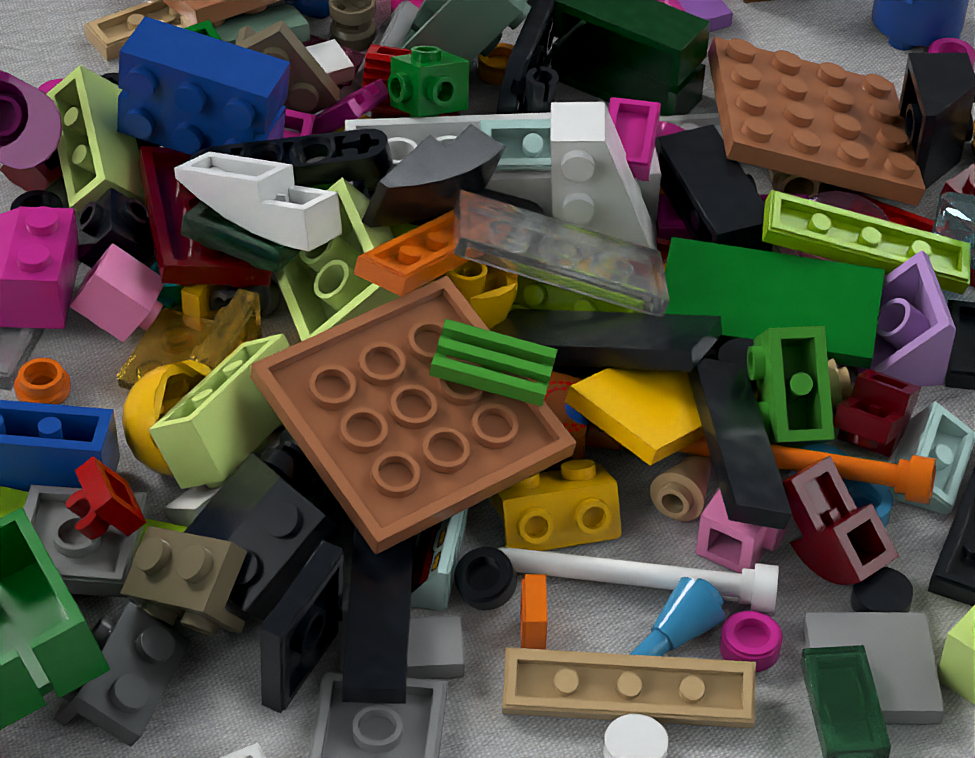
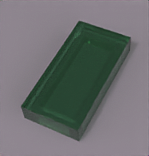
M864 645L802 649L800 665L823 758H889L891 744Z

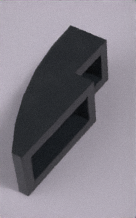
M472 124L448 146L429 135L379 181L361 222L370 228L401 225L425 220L456 208L473 198L488 185L506 146Z

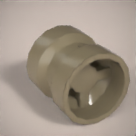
M329 0V13L333 19L330 24V40L335 39L345 52H361L369 49L376 36V25L372 20L376 13V0Z

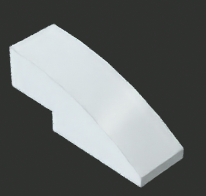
M207 152L174 168L175 178L206 205L249 232L280 245L309 252L342 234L338 192L295 185L292 164Z

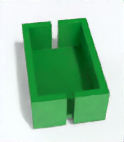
M23 507L0 518V730L46 706L47 704L43 696L55 691L58 698L111 670L86 620Z

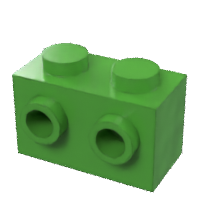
M825 325L768 328L753 339L754 346H749L747 351V370L749 378L757 380V405L770 444L802 448L810 444H825L835 440Z

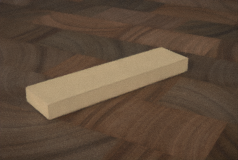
M506 647L502 714L615 720L628 714H642L665 724L753 729L755 724L756 662Z

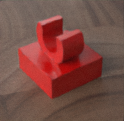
M92 456L75 470L82 489L73 493L65 504L67 509L83 518L75 524L77 531L93 540L103 535L109 526L112 525L129 537L147 523L128 481Z

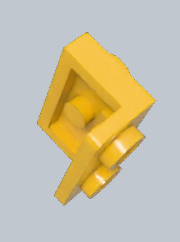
M577 459L561 464V470L538 472L490 497V503L503 519L505 547L544 551L618 539L622 534L617 481L601 464H595L592 460Z

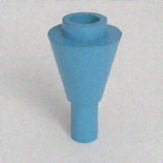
M688 577L680 578L653 624L651 633L629 655L663 656L668 650L672 651L723 623L725 620L722 609L724 602L718 590L708 581L698 578L696 581Z

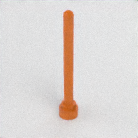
M705 435L698 441L677 451L711 457ZM770 444L777 468L800 471L817 460L831 456L842 479L894 487V493L905 495V501L930 504L936 474V458L912 455L911 460L899 459L898 464Z

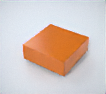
M525 574V578L521 580V648L546 650L548 624L546 574Z

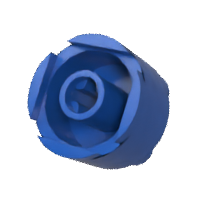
M874 0L872 20L875 26L889 37L888 43L895 49L910 50L915 46H930L932 42L941 38L960 39L969 0Z

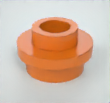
M36 358L26 362L19 369L18 376L14 382V390L18 401L58 405L70 394L71 382L68 373L57 361L50 358Z

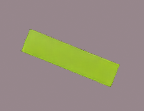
M772 189L765 200L763 242L842 263L885 269L886 275L923 250L929 256L942 290L963 295L970 285L971 243Z

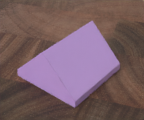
M923 250L884 277L873 359L870 368L871 370L920 387L944 385L956 333V327L929 256ZM856 367L858 375L868 370L867 368Z

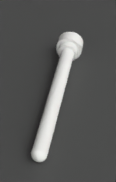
M509 547L498 548L507 555L515 571L519 573L546 574V576L674 590L682 577H688L695 581L701 578L712 584L721 596L738 597L739 604L751 605L750 611L775 614L779 566L755 563V569L743 568L742 574Z

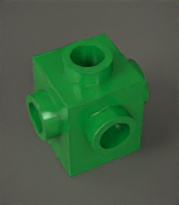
M415 46L411 48V54L392 56L391 75L388 79L390 106L409 113L410 117H438L443 113L468 110L469 60L442 51L441 48L435 46Z

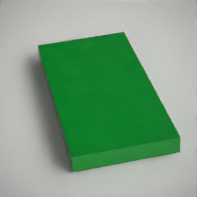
M672 237L656 314L721 316L722 335L714 343L716 345H723L737 338L754 339L768 328L825 325L828 360L834 358L836 364L870 369L885 269Z

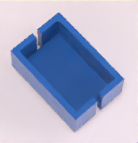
M145 16L119 51L118 88L123 90L118 96L117 132L191 156L204 148L283 138L286 106H283L287 99L290 62Z

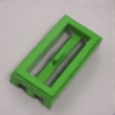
M445 319L436 353L431 363L429 376L542 407L558 349ZM447 356L480 364L481 367L447 358ZM503 371L537 380V383L503 374Z

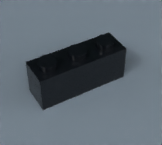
M708 125L657 137L656 152L661 171L660 187L669 198L680 220L683 221L691 238L697 241L772 252L773 244L762 241L765 203L757 192L756 183L750 174H745L738 161L727 159L723 138L715 126Z

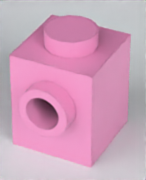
M112 243L86 274L69 307L124 343L138 326L146 331L154 322L163 307V304L157 298L165 283L161 282L159 274Z
M719 488L700 516L696 554L742 574L743 568L754 569L755 563L760 561L766 550L772 552L777 550L783 540L787 525L785 529H775L728 520Z

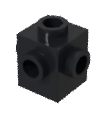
M110 187L96 202H89L80 212L76 226L79 229L78 261L92 268L112 243L141 263H145L154 254V241L148 210L138 199L129 198Z

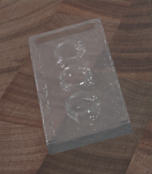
M459 190L454 203V254L456 256L655 317H663L670 300L661 251L465 190Z

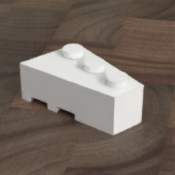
M551 102L550 147L553 267H559L561 262H568L577 266L588 263H615V267L635 266V264L658 265L656 224L644 204L641 188L637 178L633 177L629 168L625 149L605 102Z

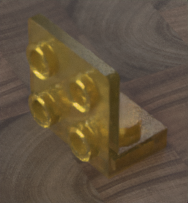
M238 289L228 306L219 309L214 321L205 318L198 319L168 308L162 309L117 374L118 386L131 390L134 384L147 372L160 366L186 360L205 364L213 370L241 343L261 339L259 294Z

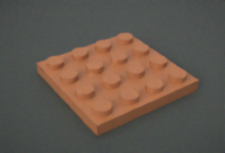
M718 37L713 38L708 50V59L727 159L918 206L926 189L919 166L916 165L914 160L915 152L913 146L909 144L908 136L905 134V119L899 116V99L894 83L877 74H867L864 76L849 72L831 62L818 64L806 61L788 51L779 50L772 52L756 48L751 43L742 39L734 38L729 41Z
M448 276L251 365L250 378L375 555L572 456L577 443L545 401L541 407L429 376L431 363L436 353L445 319L489 330ZM447 356V358L481 367V365L477 363ZM503 371V374H507V375H510V376H514V377H517V378H521V379L528 380V379H527L526 377H524V376H520V375H516V374H513V373H509V372Z

